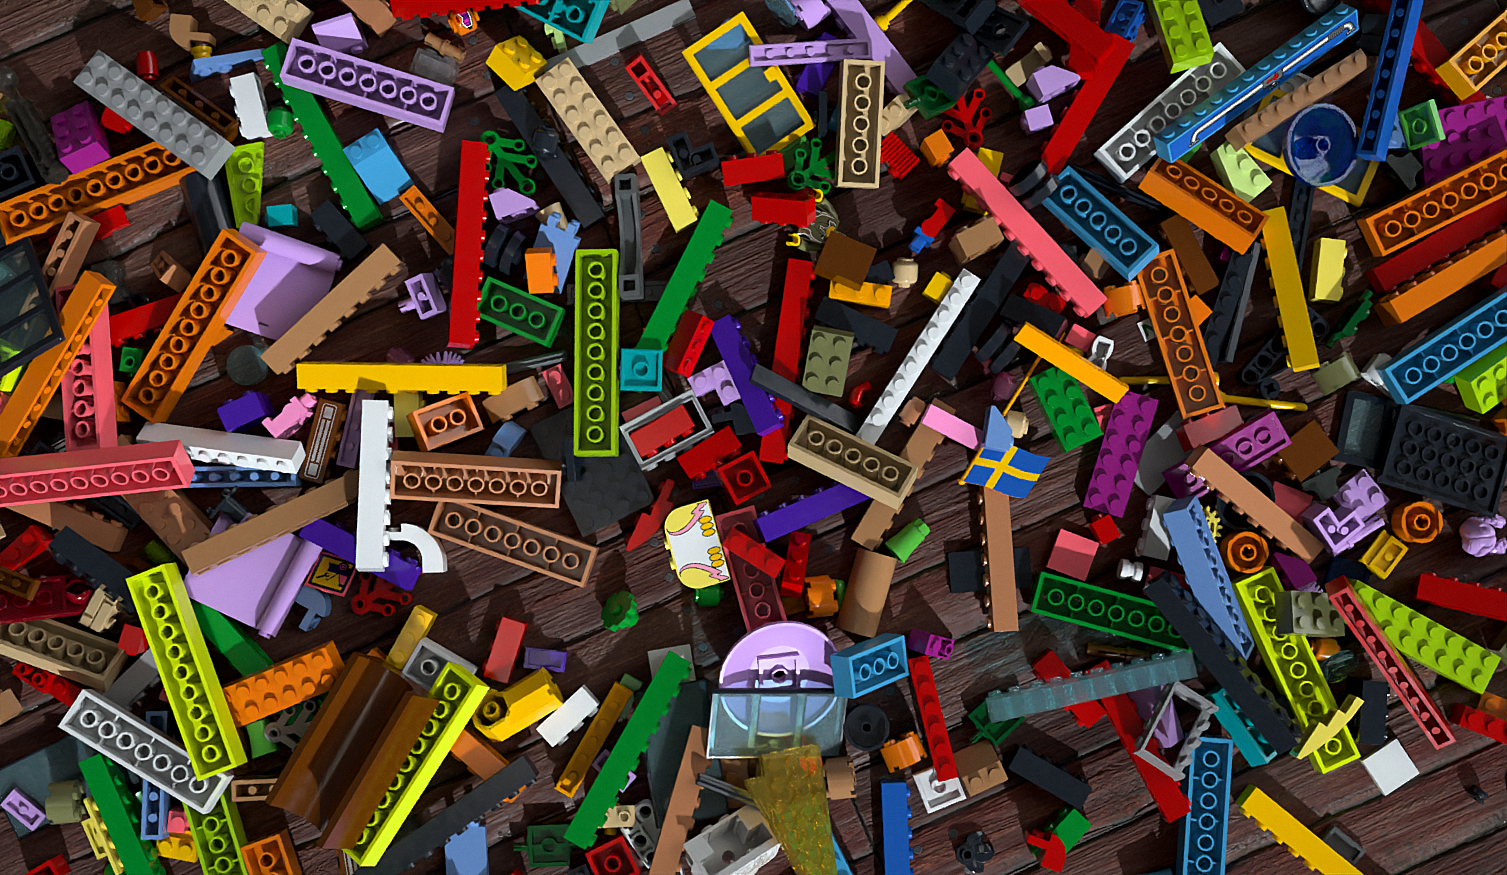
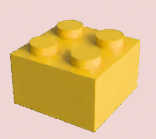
M518 35L495 45L486 64L516 91L535 82L545 70L548 62L526 39Z

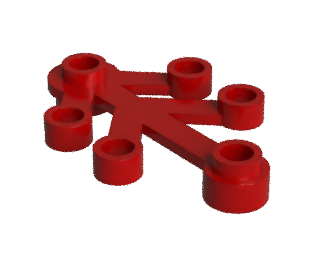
M977 88L973 92V99L968 109L962 96L956 101L959 111L951 108L939 114H946L964 124L965 130L954 126L952 121L945 120L941 128L946 134L952 133L963 138L964 145L969 149H977L982 145L984 138L981 131L986 121L992 116L990 108H982L979 112V120L976 126H973L971 119L979 103L985 97V91L981 88ZM980 92L982 98H977L975 93ZM987 111L989 113V116L984 117L982 115V112ZM944 124H949L951 129L946 130ZM971 136H974L976 138V142H971L969 138Z
M362 571L360 573V579L362 580L358 595L352 598L351 609L356 614H366L371 610L380 612L384 616H392L395 613L394 605H381L373 603V601L380 597L399 601L402 605H408L412 602L413 598L410 593L390 591L397 585L389 581L385 583L386 580L377 576L374 591L368 594L370 581L373 580L374 574L369 571ZM366 572L370 574V577L367 580L364 578V574ZM404 595H407L409 598L406 603L402 599ZM360 600L363 601L362 608L358 607V602ZM387 606L391 607L390 614H387L385 611Z

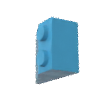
M378 128L342 149L380 206L415 185L386 137Z

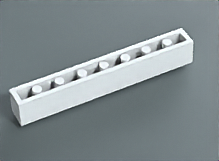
M148 421L136 438L138 444L180 440L190 460L297 474L306 456L300 441L163 423L153 424Z

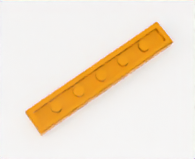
M1027 321L1014 335L1015 341L1114 403H1117L1129 390L1127 384Z
M615 681L554 789L570 798L574 796L631 697L632 690Z

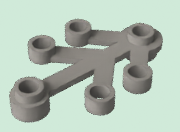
M313 698L308 699L304 703V709L292 725L285 726L289 717L297 712V705L291 706L293 712H289L287 708L283 709V713L278 721L271 722L266 726L264 730L266 739L273 743L281 741L292 748V752H294L299 742L287 734L295 733L299 737H303L312 722L305 721L311 712L318 707L317 701ZM311 702L314 708H309L308 703ZM271 731H277V736H274Z

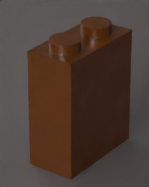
M831 231L829 236H824L820 245L823 248L821 255L817 254L814 259L813 266H816L814 274L860 292L877 249Z
M1313 419L1305 421L1288 435L1292 444L1271 455V458L1277 465L1282 466L1285 470V476L1290 481L1302 482L1340 451Z

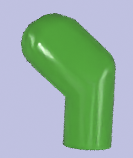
M834 579L838 609H841L847 587L842 580Z

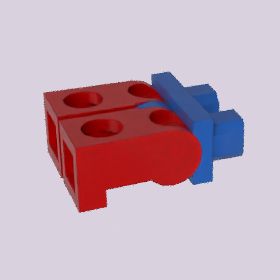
M941 198L936 201L930 210L934 213L932 217L925 220L921 227L918 226L912 234L914 239L908 247L916 254L923 247L928 248L931 245L935 236L956 211Z

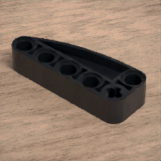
M1307 306L1316 346L1329 332V325L1312 308ZM1278 325L1237 371L1235 378L1239 385L1249 386L1262 382L1288 368L1286 355L1290 354L1288 347L1284 348L1281 337L1285 335L1284 327L1280 328ZM1314 325L1319 327L1318 334L1313 330ZM1272 341L1276 342L1278 346L1276 351L1271 347ZM1259 356L1264 359L1263 366L1258 364ZM1246 371L1251 374L1249 382L1244 377Z

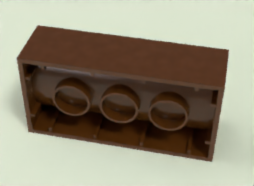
M353 652L265 799V802L270 806L291 811L313 824L322 833L316 843L322 849H353L440 700L383 658Z

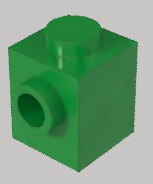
M123 347L119 371L127 372L126 376L135 377L149 351Z

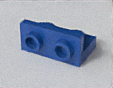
M1119 0L1103 31L1108 30L1112 34L1116 33L1130 42L1134 41L1140 24L1144 23L1147 17L1144 2Z

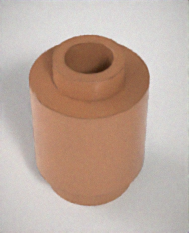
M915 396L912 400L909 399L898 415L901 418L900 422L908 428L911 425L916 427L926 411L927 404Z

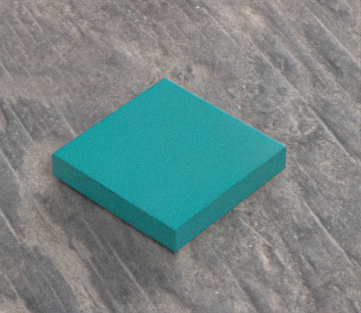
M621 348L620 391L662 392L663 350Z

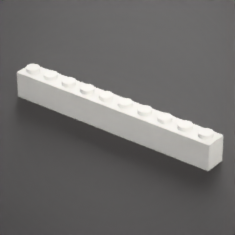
M964 268L959 273L952 287L933 313L857 431V434H855L856 437L875 445L980 282V278Z

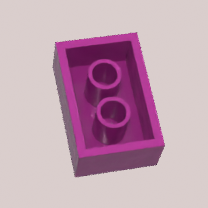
M88 101L76 104L72 108L50 117L59 160L73 174L111 157L104 127L99 125L102 117Z

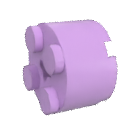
M785 0L792 15H796L799 19L798 23L806 31L812 29L831 14L828 6L825 3L823 4L821 0Z

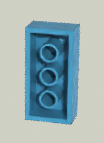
M883 633L830 655L835 696L854 699L909 675L904 635Z

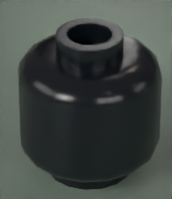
M539 125V128L533 130L531 148L537 151L536 155L548 157L549 153L553 154L557 151L559 135L555 132V128Z

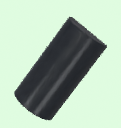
M197 172L187 175L179 181L202 260L205 259L222 229L237 230L220 172H217L212 180Z

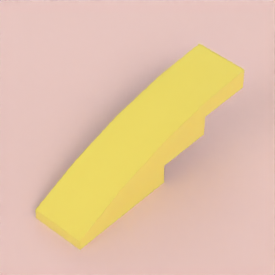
M1349 694L1339 709L1330 707L1321 722L1312 719L1303 732L1300 744L1293 747L1289 754L1302 759L1320 748L1348 723L1364 701L1357 696Z

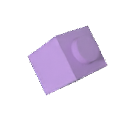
M1048 104L1026 110L1020 118L1021 128L1026 131V135L1049 129L1054 124Z

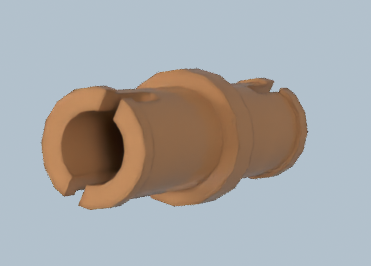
M429 32L425 37L424 44L438 50L441 55H447L459 63H462L466 51L452 45L451 41L443 40L432 34V32Z

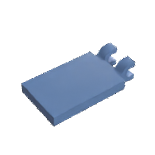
M554 211L549 215L547 223L543 222L541 224L533 248L552 247V253H556L557 266H554V273H558L559 285L555 287L554 292L560 295L581 238L576 236L580 222L573 219L571 223H568L565 231L557 227L562 214ZM525 270L523 279L528 281L527 270Z
M473 821L467 825L468 829L459 836L455 833L450 837L451 841L445 845L446 875H489L486 825H480V821L476 824Z

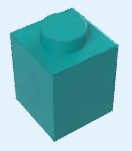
M292 204L267 206L265 222L268 227L274 230L299 228L297 208Z

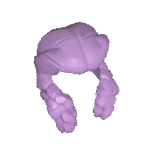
M1496 514L1495 518L1484 515L1467 518L1459 529L1460 536L1462 537V548L1475 557L1505 554L1507 540L1502 538L1496 542L1495 530L1491 525L1502 528L1506 524V520L1502 516H1498V514Z

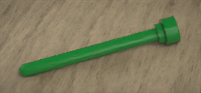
M991 60L988 68L1019 101L1018 104L1021 111L1024 112L1031 109L1037 102L1032 97L1025 96L1001 68Z

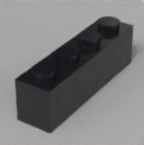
M826 296L823 297L813 321H816L815 325L853 332V343L862 347L866 344L872 347L871 351L879 355L889 352L898 332V329Z
M1025 743L1023 746L1016 744L1005 764L1007 768L1081 810L1092 790V787L1087 784L1089 780L1079 774L1077 777L1069 774L1070 769L1061 764L1057 767L1052 764L1053 760L1044 754L1041 756L1034 753L1035 749Z

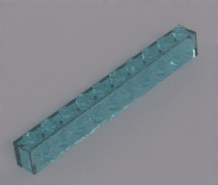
M1181 648L1172 650V654L1164 656V653L1151 655L1152 659L1145 661L1141 657L1132 659L1131 664L1123 665V662L1110 665L1111 668L1105 670L1102 667L1092 668L1090 673L1083 675L1082 671L1070 673V677L1062 679L1061 676L1049 678L1050 682L1041 684V681L1030 682L1029 687L1021 688L1020 685L1008 688L1009 691L1003 693L1000 690L990 691L988 696L984 697L989 720L991 723L1198 677L1192 652Z

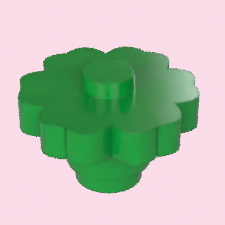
M624 590L619 594L614 593L607 600V606L602 609L601 620L604 621L603 626L616 632L619 628L624 629L625 627L634 626L638 621L639 615L636 611L637 602L634 601V595Z

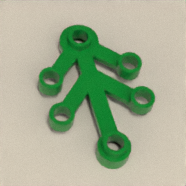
M494 131L483 132L480 136V142L487 143V150H490V161L492 152L498 157L495 179L492 181L493 189L505 187L503 177L506 168L519 184V192L523 196L533 195L535 192L534 181L524 178L513 163L525 164L528 168L532 169L537 166L536 156L505 153L501 147L513 148L517 153L523 152L525 149L524 141L521 139L500 138ZM488 139H492L494 142L492 144H488L486 141ZM517 143H520V144L523 145L521 148H516V147H515V145H516ZM529 159H533L535 162L533 164H529L527 161ZM490 161L489 163H486V166L490 168L489 175L492 173V166L490 164ZM496 182H501L502 186L496 187L494 184ZM529 186L531 190L526 192L523 188Z
M813 138L809 143V149L811 150L809 168L803 171V160L806 158L807 152L803 148L796 149L793 154L795 159L794 171L787 177L788 186L795 191H800L805 187L820 189L823 195L827 194L831 189L828 181L819 182L808 178L815 175L833 179L834 181L835 171L824 168L835 161L836 148L834 152L818 161L822 141L819 138ZM813 142L817 143L818 147H814ZM797 153H802L803 157H799ZM793 179L799 180V184L795 183ZM821 185H825L827 190H823Z

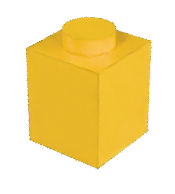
M936 272L921 295L939 305L954 282L951 281V277L948 274Z

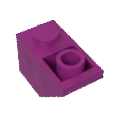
M1278 552L1274 553L1269 559V566L1274 567L1285 591H1302L1313 586L1317 581V577L1306 561Z
M912 628L906 648L949 660L955 640Z

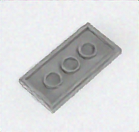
M1179 410L1146 440L1134 483L1147 496H1151L1166 481L1161 474L1162 472L1186 459L1195 450L1194 448L1184 452L1175 429L1182 427L1180 423L1188 420L1187 418L1181 419Z

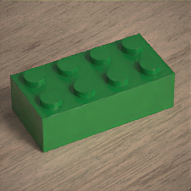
M489 276L482 289L481 302H477V310H480L481 319L548 348H551L566 314V311L559 306Z
M1054 366L1027 380L1031 393L1061 453L1068 452L1103 435L1076 378Z

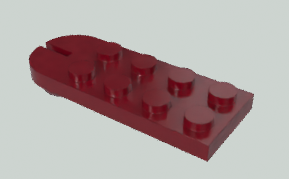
M74 574L35 578L40 580L41 583L33 601L0 589V625L81 614L86 609L94 590L87 584L84 576L79 578Z

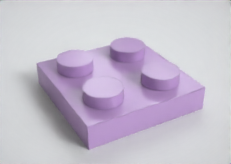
M1364 469L1357 471L1338 487L1339 493L1331 496L1339 507L1343 506L1355 510L1363 522L1390 501Z

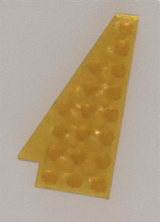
M811 744L759 755L762 776L745 779L744 784L797 875H838L820 744Z

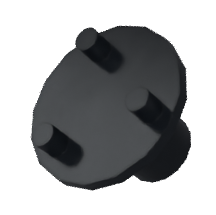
M235 486L231 491L227 488L222 491V494L219 496L223 499L215 510L211 507L206 510L210 514V519H213L220 511L235 523L239 524L250 510L232 497L238 490V486Z

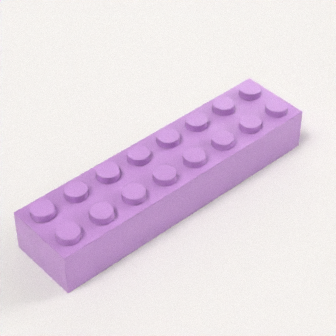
M295 38L291 40L280 73V78L285 85L444 133L455 97L453 87Z

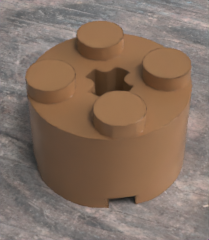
M851 755L826 758V761L822 764L823 777H827V785H825L826 798L838 800L857 797V791H854V786L857 785L854 763L849 762L852 759Z

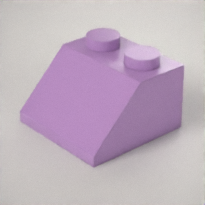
M352 13L312 24L313 31L321 47L343 54H359L363 52V49L368 48L362 25Z
M1043 65L1033 70V74L1029 76L1030 79L1026 83V87L1031 97L1037 102L1035 105L1038 106L1072 90L1081 78L1078 74L1050 65L1045 68Z
M508 188L495 189L493 194L489 195L496 218L500 223L506 225L541 211L534 200Z

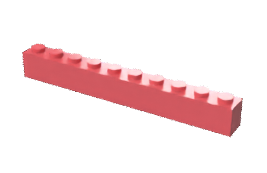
M968 147L947 166L949 176L955 181L958 180L963 185L961 187L968 196L972 195L977 200L975 202L982 211L986 210L990 215L989 218L994 217L997 225H1000L1004 230L1003 233L1010 241L1013 240L1018 245L1017 249L1024 256L1027 255L1032 260L1031 264L1037 271L1041 270L1046 275V281L1051 286H1056L1060 290V296L1065 301H1070L1073 304L1074 311L1080 317L1084 316L1086 318L1090 316L1107 300L1106 296Z

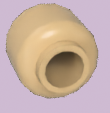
M900 257L892 263V272L895 276V279L892 281L898 283V287L909 288L910 284L917 281L918 264L913 262V258Z
M1008 410L1004 419L1012 429V436L1014 438H1021L1023 434H1027L1029 418H1026V414L1023 412Z

